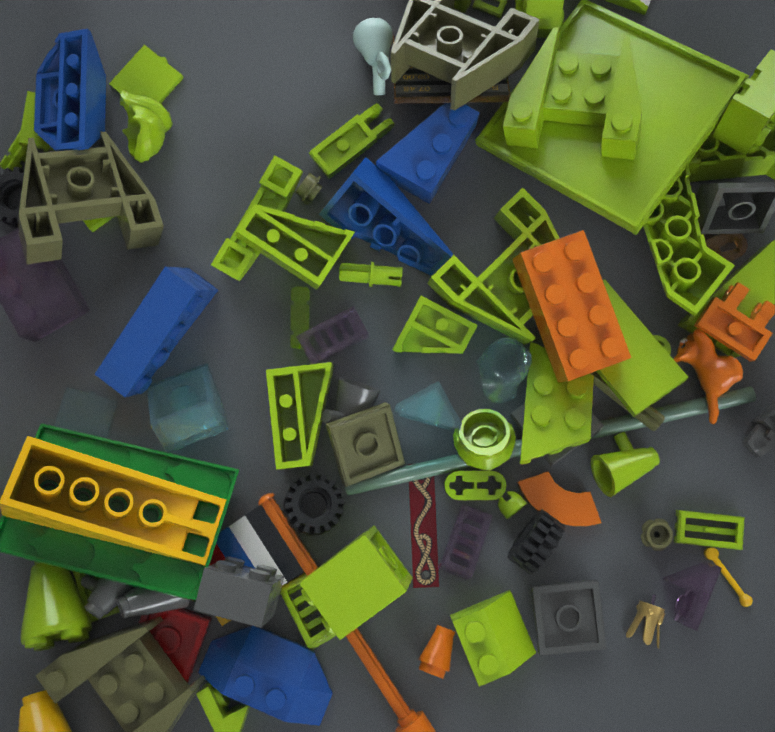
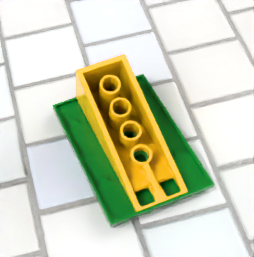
M41 423L35 438L27 436L0 499L2 513L0 519V553L196 602L203 570L210 564L240 469Z

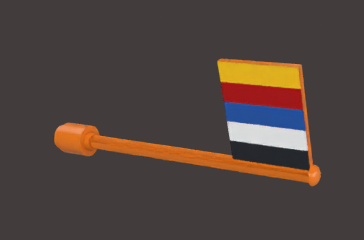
M273 493L263 495L259 499V506L219 533L209 564L210 566L217 561L225 560V557H234L244 560V566L256 569L257 565L270 566L277 569L276 574L284 576L282 586L303 571L308 576L318 568L294 528L288 524V519L284 516L283 511L274 499L275 494ZM216 616L221 626L231 621ZM356 628L346 636L399 718L397 720L399 726L395 732H436L423 711L415 712L414 709L410 710L359 629Z

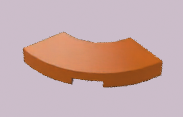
M549 471L517 481V485L524 498L536 511L543 509L562 524L591 526L602 523L591 492L574 493L567 491L555 483Z

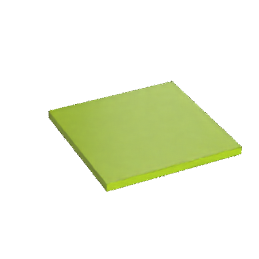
M581 0L560 28V51L619 56L624 33L630 34L642 107L641 131L635 160L601 156L604 127L544 120L538 149L506 145L503 123L509 98L514 89L509 94L508 101L503 102L475 139L478 147L637 235L721 120L734 95L741 92L742 86L749 78V75L589 0Z

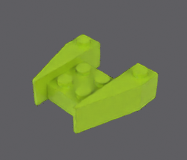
M554 27L509 98L503 123L506 145L538 149L544 120L604 127L601 156L635 160L641 131L642 107L630 34L624 33L619 56L560 51L559 27Z
M522 187L493 218L515 241L478 277L453 255L431 276L427 284L450 307L525 345L536 338L524 326L533 314L512 259L520 252L557 240L559 236L546 210Z

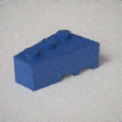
M445 102L376 161V166L389 176L398 187L430 204L476 128L480 112L465 104L454 111L450 109L451 102Z

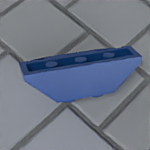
M87 28L59 33L54 41L56 45L47 53L36 73L34 131L55 151L89 149L100 139L101 132H105L106 74L92 33Z
M252 625L212 640L198 671L221 694L284 722L320 726L333 694L314 650L266 629Z

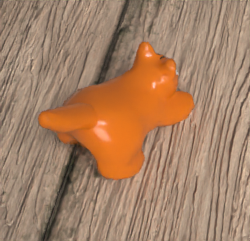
M697 328L687 338L680 340L677 355L673 359L676 363L683 361L693 366L700 385L706 393L710 424H715L719 416L717 399L726 393L733 384L741 381L743 378V368L741 363L733 356L717 355L713 341L707 334Z

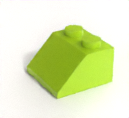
M511 590L450 615L479 687L511 674L536 654Z

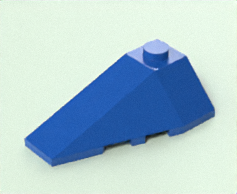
M366 157L319 213L333 227L354 231L355 233L351 239L354 237L362 239L371 244L370 248L377 251L383 249L396 255L399 261L431 276L453 256V253L391 178Z

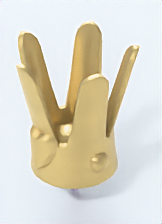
M653 595L651 604L639 600V604L636 606L637 614L626 633V637L630 638L634 635L645 616L643 641L646 645L651 644L657 624V648L660 649V625L665 616V609L654 605L656 595Z

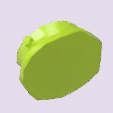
M492 409L471 411L463 418L453 433L454 446L461 459L468 466L490 471L508 461L515 446L516 436L513 426L504 416Z

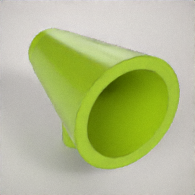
M626 432L619 433L613 437L620 451L593 455L591 458L593 477L600 490L608 497L614 496L660 463L659 455L653 447L634 449Z

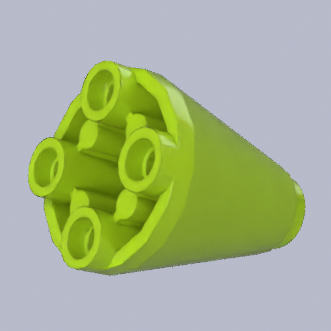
M34 561L35 565L31 567L20 635L21 644L25 645V648H33L36 652L54 648L56 641L68 640V643H77L88 640L89 631L92 630L91 620L87 610L84 608L85 605L70 570Z

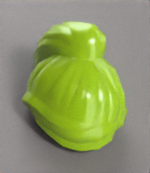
M122 90L120 105L124 107L128 114V128L123 129L122 132L128 140L129 155L138 162L143 163L144 161H149L163 146L165 133L173 125L171 116L160 102L150 97L137 96Z

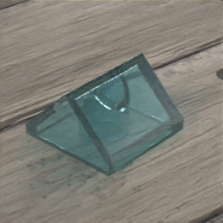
M439 381L397 403L395 406L394 415L452 432H457L461 429L462 422Z

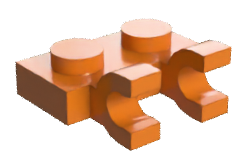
M738 282L735 286L730 285L722 300L718 297H713L694 326L752 362L757 359L773 334L765 326L775 314V305L769 301H765L763 304L757 303L750 318L736 309L750 289Z

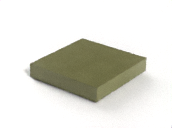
M387 402L326 423L341 481L345 487L405 465L391 407Z

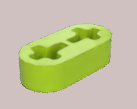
M491 470L454 471L448 474L444 480L446 494L455 500H496L503 496L507 486L503 475ZM456 476H461L463 482H472V488L462 489L460 495H456L455 489L450 488L449 485L450 482H455ZM488 476H493L494 481L500 484L499 488L494 489L491 495H489L488 489L477 488V482H487Z

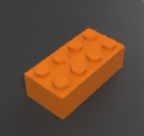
M584 230L520 252L512 259L558 383L569 382L631 358Z

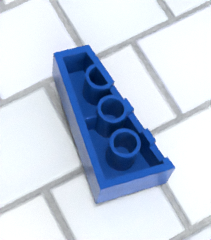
M164 267L94 375L125 398L144 393L152 383L151 377L167 361L171 351L212 300L218 289L190 268Z

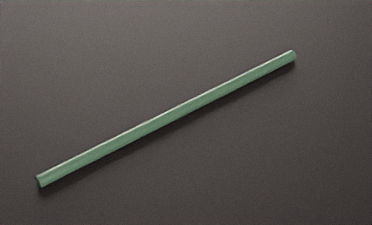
M751 386L728 391L718 397V408L721 410L755 402V391ZM706 397L655 408L664 415L665 420L663 423L709 412ZM631 414L600 421L604 425L603 429L590 438V440L647 426ZM522 439L515 440V446L510 458L520 456ZM459 454L394 468L345 487L347 496L471 468V466H468Z

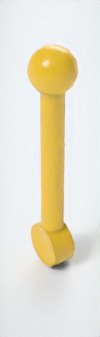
M714 547L706 548L704 550L705 558L715 563L739 596L740 604L743 607L751 606L753 603L752 597L743 592L720 561L718 550Z

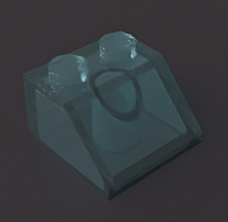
M207 363L151 384L148 387L150 426L167 453L179 448H185L192 443L229 430L225 408Z

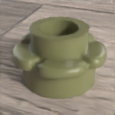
M309 172L297 188L295 193L302 198V202L306 198L312 201L323 186L318 183L321 176L317 178Z
M656 518L654 521L650 519L642 525L643 533L641 534V540L646 547H652L655 551H661L672 542L673 531L664 519ZM655 531L659 532L658 537H654Z

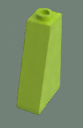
M775 240L761 247L723 281L696 316L688 313L681 319L678 326L693 333L697 329L694 324L713 297H718L722 300L730 285L735 286L738 282L750 289L736 309L750 318L757 303L763 304L765 301H769L775 304ZM707 334L713 341L716 349L734 358L740 356Z

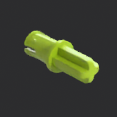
M343 262L339 268V280L368 283L369 287H372L373 284L401 287L403 267L374 265V262H371V265Z

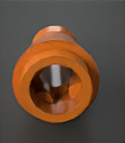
M440 625L436 626L432 637L418 659L421 661L419 670L444 679L446 671L450 672L455 631Z

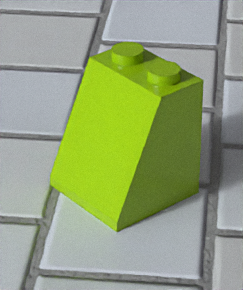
M373 525L311 572L299 584L303 588L301 593L307 603L311 606L315 605L321 613V621L326 630L332 635L335 633L339 640H341L407 592L413 577L376 526Z

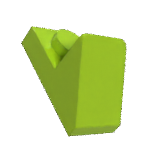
M209 682L204 684L196 695L214 732H242L250 706L240 703L229 709V697L221 694Z

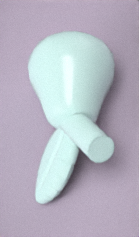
M368 18L356 26L353 32V42L355 48L362 54L365 61L372 66L373 94L385 95V80L389 78L391 72L388 59L393 42V31L385 20L381 18Z

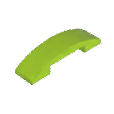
M274 155L259 181L261 186L237 228L253 204L285 212L303 171ZM236 228L231 238L225 239L211 266L240 282L260 253L236 237Z

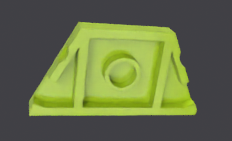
M530 342L520 464L530 463L532 459L549 454V456L556 454L569 446L575 447L587 443L591 438L594 376L587 374L569 382L558 383L546 349Z

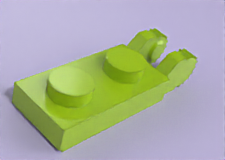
M374 104L361 115L357 114L310 150L309 156L328 179H331L377 143L378 139L384 137L395 126L391 118L384 120L372 130L367 126L381 114L383 108L379 104Z

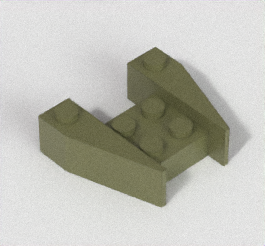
M409 0L391 49V82L396 84L410 66L452 84L450 109L455 111L523 66L535 50L540 19L510 8L494 27L454 10L455 0Z
M106 131L100 134L98 148L38 153L34 138H28L19 209V238L26 264L61 259L63 239L59 223L117 216L127 250L159 245L164 226L156 200Z
M161 616L80 643L58 657L36 675L55 704L88 679L125 732H171L206 679L202 675L188 685L153 637L150 630L163 621Z

